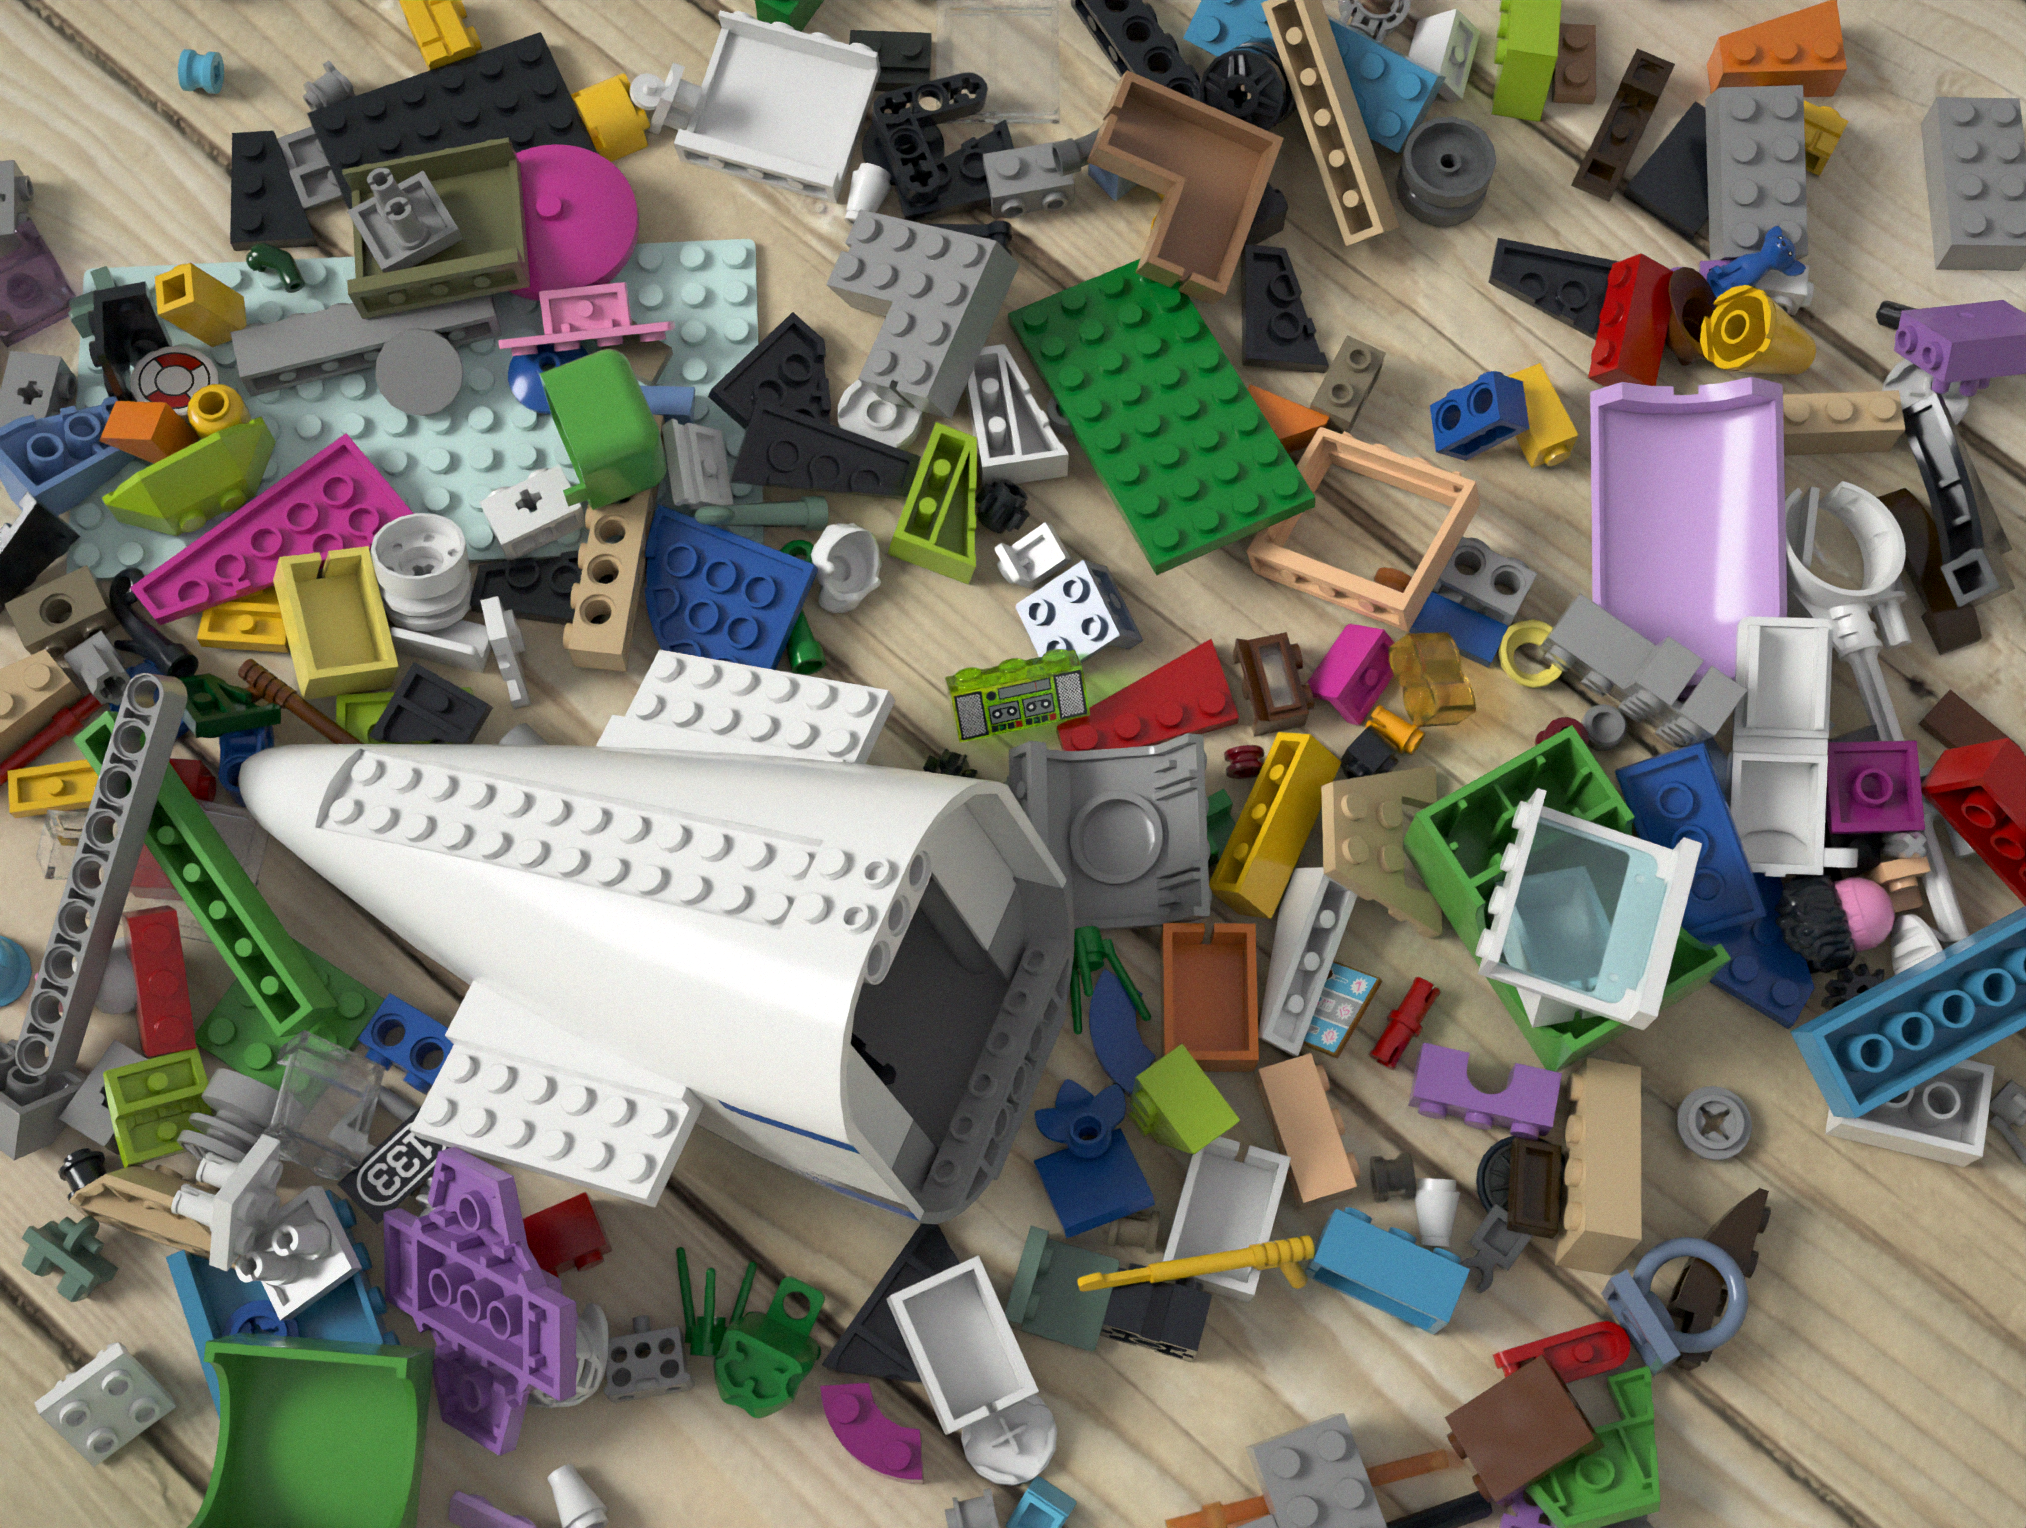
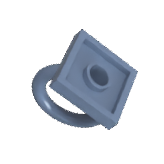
M1692 1237L1674 1238L1656 1245L1642 1257L1634 1271L1633 1277L1625 1269L1610 1278L1601 1292V1295L1621 1327L1625 1330L1646 1366H1649L1653 1377L1670 1368L1681 1355L1680 1352H1708L1727 1343L1739 1331L1748 1309L1746 1280L1735 1260L1717 1245ZM1691 1256L1703 1259L1712 1264L1721 1273L1727 1284L1729 1302L1726 1313L1716 1326L1705 1332L1689 1334L1676 1331L1667 1309L1658 1296L1650 1291L1653 1277L1658 1269L1674 1258Z

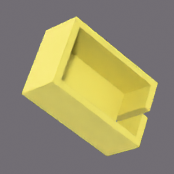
M369 547L328 551L322 571V578L316 579L322 561L320 552L279 557L273 581L301 697L304 700L391 688L399 665Z

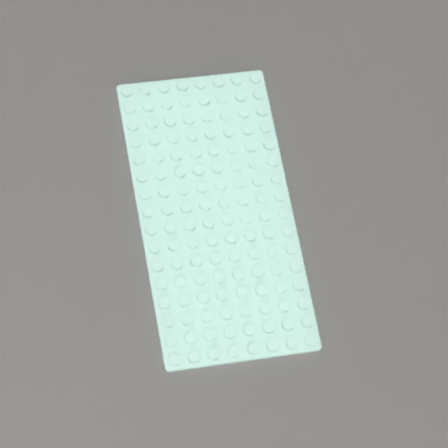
M751 239L636 244L629 261L617 276L610 281V284L627 282L631 318L637 324L674 321L675 329L665 331L666 339L659 340L672 347L673 355L655 386L695 387L693 424L722 431L730 479L746 430L716 405L708 395L711 389L759 344L755 243ZM355 257L294 259L305 281V286L294 293L286 292L277 272L268 267L264 272H258V270L253 271L250 269L246 262L193 264L244 296L247 326L254 323L267 324L284 320L295 313L309 314L325 310L337 303H353L348 295L347 280L356 278ZM177 265L114 267L108 269L119 286L145 281L157 306L155 276L168 272ZM92 268L84 273L83 294L96 290L90 271L99 268ZM509 291L492 294L502 336L455 347L459 352L463 365L462 386L453 402L441 411L425 416L406 414L393 407L381 394L375 377L376 366L251 397L239 376L232 340L211 347L162 318L172 340V347L184 346L198 350L211 359L218 371L220 384L227 385L236 390L248 407L251 420L262 417L276 441L256 496L247 500L243 506L347 433L414 514H437L452 520L462 529L469 563H490L508 560L484 514L480 501L488 498L489 494L498 488L512 487L527 480L536 470L552 468L559 464L571 487L580 484L552 415L537 413L524 407L513 395L508 382V369L513 357L511 348H499L498 340L545 335L540 301L523 298ZM80 335L76 410L101 405L105 398H109L103 379L104 371L102 367L96 368L89 352V342L95 341L94 335L84 339ZM591 339L580 340V344L589 355L601 351ZM140 360L130 362L131 374ZM556 364L545 365L541 370L548 371L555 368ZM638 381L640 386H647L644 383ZM136 457L78 505L70 509L69 525L81 537L70 546L67 552L66 573H71L87 565L99 581H112L121 570L130 567L140 569L144 576H147L239 509L232 512H223L208 520L202 528L193 532H184L179 536L118 522L105 505L102 497L109 492L115 491L121 483L135 473L153 465L151 462ZM667 464L665 477L659 484L655 512L658 504L695 518L694 515L697 510L689 508V504L674 505ZM730 483L734 504L763 502V486ZM631 497L624 498V499L619 500V501L614 502V503H615V504H623V503H626L627 501L630 500ZM588 500L580 502L584 515H586L587 505L589 504ZM535 507L528 509L530 513L536 511ZM584 526L514 560L530 557L534 560L561 557L563 552L576 550L579 553L580 544L588 542L590 530H587ZM716 526L764 545V527ZM613 535L605 542L610 544L618 543L624 536Z

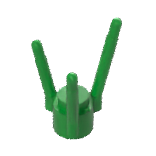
M1084 926L1074 929V957L1070 981L1073 1031L1077 1035L1082 1033L1079 972L1084 994L1087 997H1091L1093 995L1090 972L1104 966V958H1107L1142 1019L1146 1022L1151 1020L1150 1012L1115 953L1112 939L1102 940L1100 929L1096 926Z
M678 1247L676 1249L677 1268L686 1325L684 1343L691 1344L690 1355L716 1357L727 1328L725 1327V1317H714L716 1271L712 1267L706 1270L704 1316H697L696 1325L686 1253L683 1247ZM753 1261L748 1264L729 1325L743 1316L757 1270V1263Z

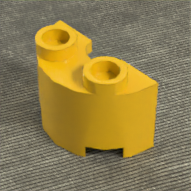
M625 73L570 94L597 153L610 162L648 147L644 130L650 128V123L644 109L633 106L629 98L631 97V85Z

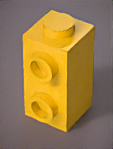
M192 263L177 265L172 270L155 276L158 315L207 345L215 347L231 341L230 332L242 330L247 326L244 296Z
M1541 363L1507 375L1508 377L1523 381L1530 429L1515 437L1531 468L1544 463L1547 466H1554L1566 460L1571 455L1572 448L1578 438V433Z

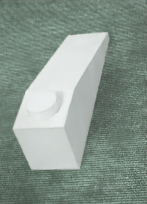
M1324 867L1294 869L1279 909L1258 1030V1038L1292 1056H1298L1357 898V894L1324 874Z

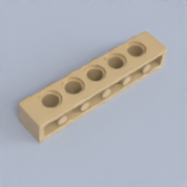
M653 414L659 428L665 455L662 425L665 424L663 415ZM659 484L630 496V500L623 504L611 503L593 511L590 505H587L585 527L587 530H590L588 542L580 544L578 553V568L582 569L580 583H574L571 591V609H575L573 624H566L563 635L564 650H569L572 662L576 667L627 672L646 564V545L654 518ZM613 535L624 536L618 543L610 544L605 542ZM608 574L617 576L613 582L608 584L598 582L601 577ZM606 614L611 616L603 624L591 623V620L597 615Z

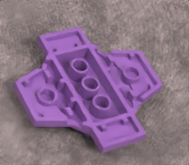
M457 1147L438 1151L428 1196V1202L432 1208L435 1207L434 1210L422 1217H417L400 1207L383 1212L385 1301L413 1316L419 1333L430 1330L437 1343L435 1356L438 1358L434 1359L432 1374L442 1421L501 1456L516 1450L530 1392L539 1389L558 1401H563L576 1395V1372L578 1370L576 1326L578 1324L576 1302L563 1295L561 1279L542 1270L528 1247L514 1176Z

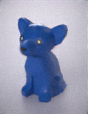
M1775 226L1766 234L1760 252L1740 256L1721 267L1716 265L1707 273V282L1717 299L1718 296L1732 287L1742 285L1755 286L1770 270H1777L1787 276L1796 277L1803 274L1806 267L1796 260V247L1792 241L1782 235V230L1779 226Z

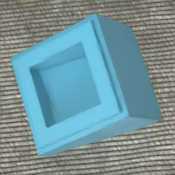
M1036 1476L1005 1526L1007 1528H1062L1077 1503L1072 1497L1042 1477Z

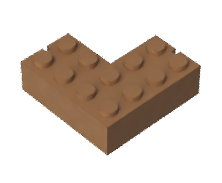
M1127 70L1116 84L1103 118L1105 121L1098 131L1087 162L1165 195L1136 273L1170 288L1176 282L1181 283L1179 292L1214 305L1226 295L1284 138Z

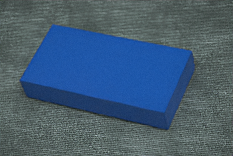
M1431 591L1409 632L1489 668L1508 625Z

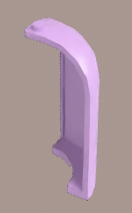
M1748 377L1718 384L1698 385L1699 394L1674 395L1673 386H1648L1620 382L1590 392L1593 602L1653 644L1657 645L1670 636L1704 660L1678 696L1680 701L1688 699L1710 666L1715 667L1735 681L1737 624L1742 618L1749 616L1787 617L1783 384Z

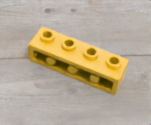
M1277 733L1209 882L1212 893L1239 915L1272 918L1322 807L1321 786L1333 782L1340 767L1341 761L1311 734Z

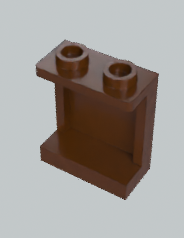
M1542 1354L1444 1417L1452 1429V1432L1447 1434V1438L1453 1449L1462 1460L1468 1457L1477 1471V1474L1472 1476V1479L1480 1494L1488 1503L1494 1499L1495 1503L1505 1508L1514 1504L1512 1497L1582 1452L1590 1456L1605 1446L1554 1364Z

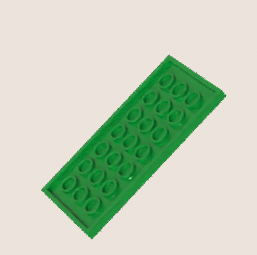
M1140 259L1012 311L1008 313V321L1157 576L1314 508L1315 496L1189 296L1178 291L1181 284L1176 282L1170 288L1137 274L1136 270Z

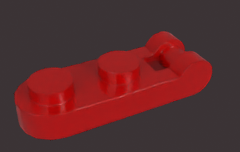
M1602 1321L1493 1354L1497 1369L1502 1368L1506 1378L1521 1368L1520 1362L1529 1359L1534 1360L1542 1354L1554 1364L1564 1382L1569 1384L1617 1368L1629 1357L1631 1347L1629 1337L1623 1328L1616 1323Z

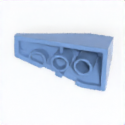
M116 396L105 398L102 404L80 410H76L75 405L60 408V414L36 420L34 415L17 418L0 427V480L12 501L21 510L23 508L18 503L28 491L59 516L78 505L136 458L132 454L99 441L114 404L118 401Z

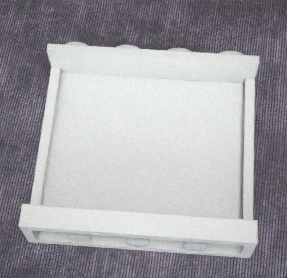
M720 10L718 17L722 28L701 86L700 96L690 117L687 129H679L674 141L679 160L837 204L881 72L878 52L861 43L848 45L834 41L824 33L813 32L812 34L796 31L793 27L783 22H773L770 24L756 20L745 12L735 11L734 13Z

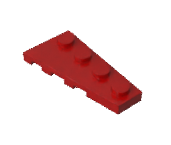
M1211 638L1087 709V714L1072 717L1057 726L1056 733L1062 751L1158 745L1187 733L1203 734L1238 724L1239 715Z

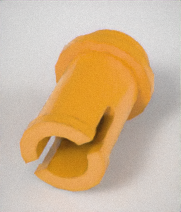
M1381 704L1371 715L1374 719H1369L1365 727L1367 728L1372 725L1395 746L1399 747L1398 753L1403 754L1406 752L1411 756L1416 752L1426 734L1419 729L1420 724L1415 722L1411 725L1385 709Z

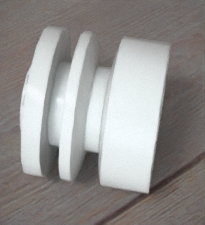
M415 513L398 517L387 523L374 536L371 546L374 570L386 617L392 623L410 631L430 632L447 628L465 616L471 608L470 601L473 586L468 567L469 558L466 541L460 527L452 520L437 514Z

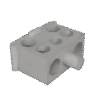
M637 1316L633 1318L634 1334L608 1338V1358L606 1364L608 1386L604 1388V1394L611 1402L620 1403L687 1391L693 1388L694 1381L688 1373L684 1337L679 1326L651 1331L649 1316ZM667 1346H675L672 1353L663 1354ZM644 1350H651L647 1358H639ZM627 1354L623 1362L616 1363L619 1355Z

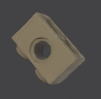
M87 565L5 603V607L22 644L31 655L46 649L54 659H58L65 655L70 648L83 643L102 630L107 635L110 629L120 625L101 582ZM72 612L67 621L57 624L58 619L63 614Z

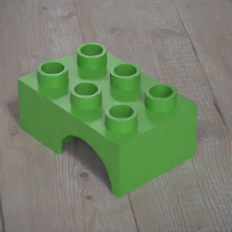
M1573 725L1416 813L1403 840V851L1479 967L1482 958L1475 955L1476 948L1484 928L1490 930L1492 926L1488 917V906L1495 882L1504 881L1507 872L1500 870V865L1508 843L1515 844L1519 830L1512 828V823L1520 801L1528 802L1537 788L1547 791L1543 803L1544 807L1632 836V823L1635 816ZM1537 824L1523 877L1584 867L1611 928L1628 864V857L1622 852ZM1682 926L1680 927L1659 1013L1704 987L1731 960L1721 943L1715 946L1704 944L1690 935ZM1501 951L1499 963L1507 965L1504 955ZM1486 977L1546 1070L1560 1072L1634 1028L1603 1016L1582 1019L1579 1011L1575 1012L1573 1021L1532 1028L1517 988Z
M243 1332L206 1341L204 1362H208L213 1366L219 1384V1436L213 1471L205 1498L195 1519L187 1528H416L435 1348Z

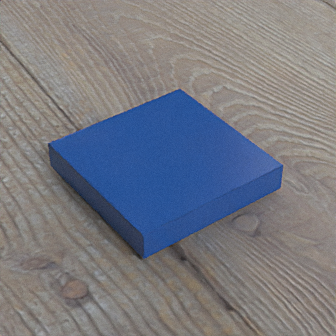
M1121 1128L1112 1131L1110 1147L1098 1157H1078L1066 1148L1034 1160L1038 1176L1066 1239L1155 1205L1153 1194Z

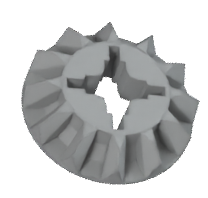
M1707 1086L1696 1089L1686 1096L1676 1111L1678 1114L1676 1131L1680 1133L1684 1141V1148L1691 1149L1699 1155L1700 1159L1723 1161L1733 1157L1746 1146L1751 1136L1752 1121L1748 1108L1736 1094L1725 1088ZM1723 1112L1727 1114L1719 1126L1720 1131L1723 1133L1721 1136L1715 1131L1709 1134L1705 1133L1703 1136L1699 1133L1703 1130L1702 1127L1706 1123L1705 1118L1702 1116L1704 1113L1710 1118L1716 1115L1719 1116Z

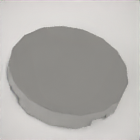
M412 328L398 332L384 344L376 360L375 377L381 394L393 407L406 414L425 416L441 411L454 401L462 386L463 365L458 350L447 338L431 329Z

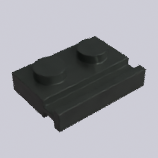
M850 30L849 45L861 43L878 52L881 72L874 91L889 92L930 80L932 33Z

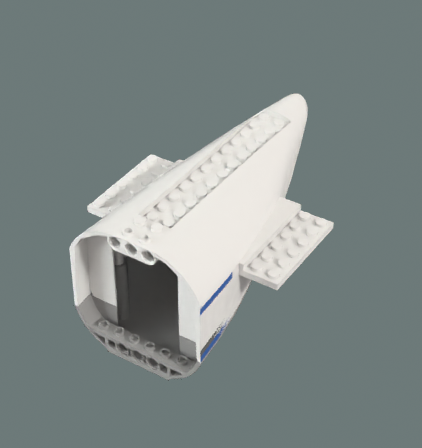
M659 650L625 717L612 714L596 746L289 744L264 749L250 756L241 764L238 776L241 796L248 811L265 830L317 873L412 946L470 985L445 1034L454 1045L410 1128L412 1133L423 1140L451 1148L457 1147L471 1154L656 1207L694 1124L759 1159L847 1198L920 1223L939 1224L949 1221L964 1212L980 1197L992 1180H998L1067 1016L1065 1006L1071 981L1075 929L1073 903L1067 879L1008 785L997 781L866 764L895 702L889 690ZM852 1033L867 1044L865 1051L884 1066L888 1062L894 1067L897 1074L893 1084L885 1086L851 1045Z

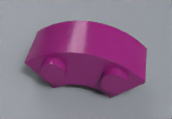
M869 1383L820 1386L821 1399L828 1422L842 1446L857 1462L871 1472L886 1479L909 1484H924L920 1429L901 1427L884 1417L874 1402Z

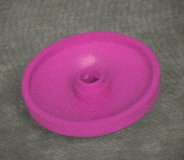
M542 145L516 153L521 163L530 287L509 292L523 298L540 301L539 291L603 285L610 282L629 261L639 235L638 208L632 188L625 176L606 158L577 146Z

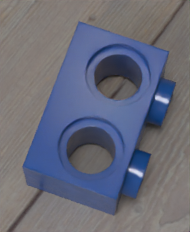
M1498 371L1483 373L1478 377V380L1463 388L1448 392L1446 397L1430 405L1436 452L1464 461L1530 429L1523 381L1505 376L1502 372Z
M391 993L388 994L358 1038L361 1044L369 1050L364 1056L365 1058L387 1072L393 1065L407 1073L403 1081L425 1095L432 1088L454 1045L445 1036L448 1030L446 1026ZM398 1027L405 1028L404 1038L399 1044L395 1046L385 1045V1038L389 1031ZM436 1050L443 1051V1060L438 1067L431 1070L423 1069V1061L427 1054Z

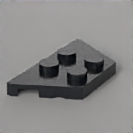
M920 1224L823 1361V1367L829 1371L923 1384L886 1299L894 1293L960 1264L939 1224Z

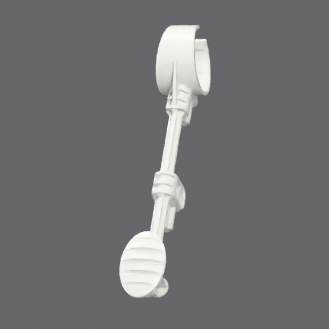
M1842 481L1818 501V508L1840 519L1857 540L1864 562V578L1861 590L1835 587L1813 575L1794 554L1786 532L1787 617L1822 618L1832 624L1833 648L1838 652L1837 655L1840 662H1848L1852 667L1870 724H1877V741H1904L1877 660V655L1883 649L1881 640L1876 638L1875 632L1877 627L1875 622L1871 621L1869 617L1870 613L1875 614L1886 649L1895 650L1912 643L1900 608V604L1907 600L1899 576L1905 562L1904 537L1896 519L1879 499L1856 485ZM1799 488L1785 498V520L1788 510L1798 502L1801 493H1803ZM1932 767L1920 769L1921 783ZM1923 794L1925 831L1912 833H1922L1928 839L1923 844V847L1928 851L1926 857L1931 871L1921 878L1939 932L1929 927L1920 917L1914 914L1898 917L1891 933V958L1894 975L1942 951V947L1947 948L1969 936L1932 825L1933 821L1944 820L1956 858H1967L1977 853Z

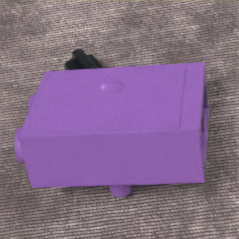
M1886 300L1880 304L1877 310L1876 318L1879 325L1897 330L1894 351L1934 377L1931 389L1935 393L1945 394L1949 392L1951 382L1961 381L1959 388L1961 395L1972 397L1977 394V389L1989 387L1990 378L2026 374V313L2004 300L1922 309Z

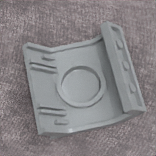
M1187 733L1153 746L1089 751L1047 749L1046 742L1029 741L1009 750L1010 790L1069 883L1075 929L1084 926H1096L1100 931L1162 927L1163 923H1201V919L1210 917L1212 891L1209 886L1208 876L1210 845L1207 841L1206 820L1209 802L1205 792L1207 755L1204 751L1203 735Z

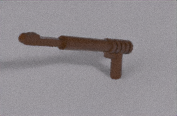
M248 659L239 668L238 676L249 684L245 690L252 693V703L255 704L261 699H264L269 704L273 702L282 709L289 710L334 744H364L297 695L296 690L288 686L281 679H278L277 676L269 672L262 665H259L255 660Z

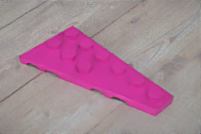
M345 433L135 583L130 589L161 626L274 586L273 578L279 557L320 552L322 559L319 567L320 570L324 567L328 551L368 546L371 552L374 536L384 525L398 517L414 513L348 434Z

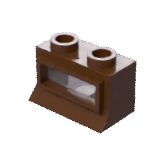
M1287 632L1250 640L1236 638L1232 656L1234 664L1241 663L1244 675L1242 681L1243 695L1245 700L1251 701L1254 712L1253 736L1305 726L1309 715L1308 710L1314 709V699L1310 685L1308 683L1301 685L1297 670L1303 668V659L1298 643L1290 644Z

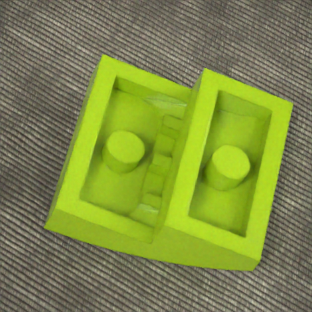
M198 1047L103 1072L109 1112L124 1168L188 1152L177 1142L182 1130H191L204 1134L190 1124L188 1120L192 1113H203L213 1116L210 1106L202 1099V1094L209 1082Z

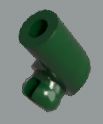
M257 243L251 247V252L246 255V263L253 271L264 272L267 267L275 270L286 292L294 293L305 286V281L289 252L267 243Z

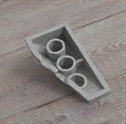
M11 1039L7 1044L0 1042V1150L15 1161L52 1144L68 1125L58 1118L88 1076L74 1066L62 1073L40 1076L27 1075L20 1070L16 1063L15 1050L18 1041Z

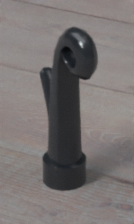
M133 567L121 570L111 582L109 591L110 604L117 620L133 640H116L114 647L121 651L137 654L151 661L164 676L176 678L193 676L199 665L197 657L183 644L175 643L132 607V604L139 599L129 587L145 577L143 572Z

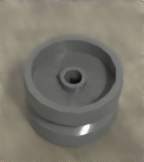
M1453 116L1433 118L1420 124L1408 137L1396 180L1398 199L1410 215L1422 223L1445 227L1459 225L1471 219L1483 205L1496 164L1494 145L1485 131L1471 121Z

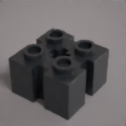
M1130 1263L1128 1270L1145 1268L1146 1266ZM1118 1267L1117 1272L1127 1271V1269ZM1187 1278L1175 1279L1173 1285L1165 1282L1150 1283V1281L1115 1286L1112 1288L1099 1336L1133 1346L1145 1347L1155 1350L1154 1352L1191 1363L1199 1348L1213 1294L1202 1292L1203 1284Z

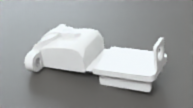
M1749 616L1742 618L1737 624L1735 682L1746 688L1747 691L1733 710V750L1729 752L1727 761L1726 800L1752 872H1761L1765 876L1785 877V874L1823 875V867H1857L1858 849L1824 847L1833 626L1826 619Z

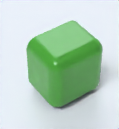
M612 349L601 350L539 374L553 421L580 484L563 490L568 507L588 500L593 511L653 488L664 479L667 464L659 428L630 362L622 353Z

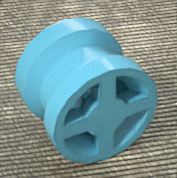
M184 49L181 52L178 63V79L181 89L183 91H195L197 88H203L207 93L218 94L221 91L224 80V63L221 54L210 51L205 55H200L195 50Z

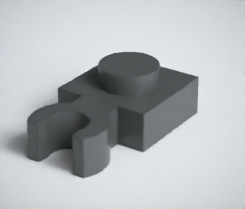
M1497 1204L1493 1205L1467 1242L1478 1252L1474 1257L1467 1258L1459 1264L1466 1268L1475 1267L1480 1270L1482 1280L1475 1289L1478 1293L1486 1291L1493 1282L1492 1269L1495 1264L1505 1272L1508 1271L1533 1236L1507 1230L1508 1212Z

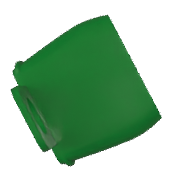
M787 1276L781 1281L767 1314L758 1311L748 1312L744 1317L732 1322L726 1328L720 1350L713 1362L716 1385L724 1403L736 1405L744 1409L753 1418L760 1419L784 1409L794 1401L801 1383L811 1372L815 1361L821 1355V1347L818 1342L809 1337L825 1302V1296L821 1290L793 1276ZM790 1292H801L808 1298L810 1310L805 1317L796 1319L786 1313L783 1303L786 1295Z

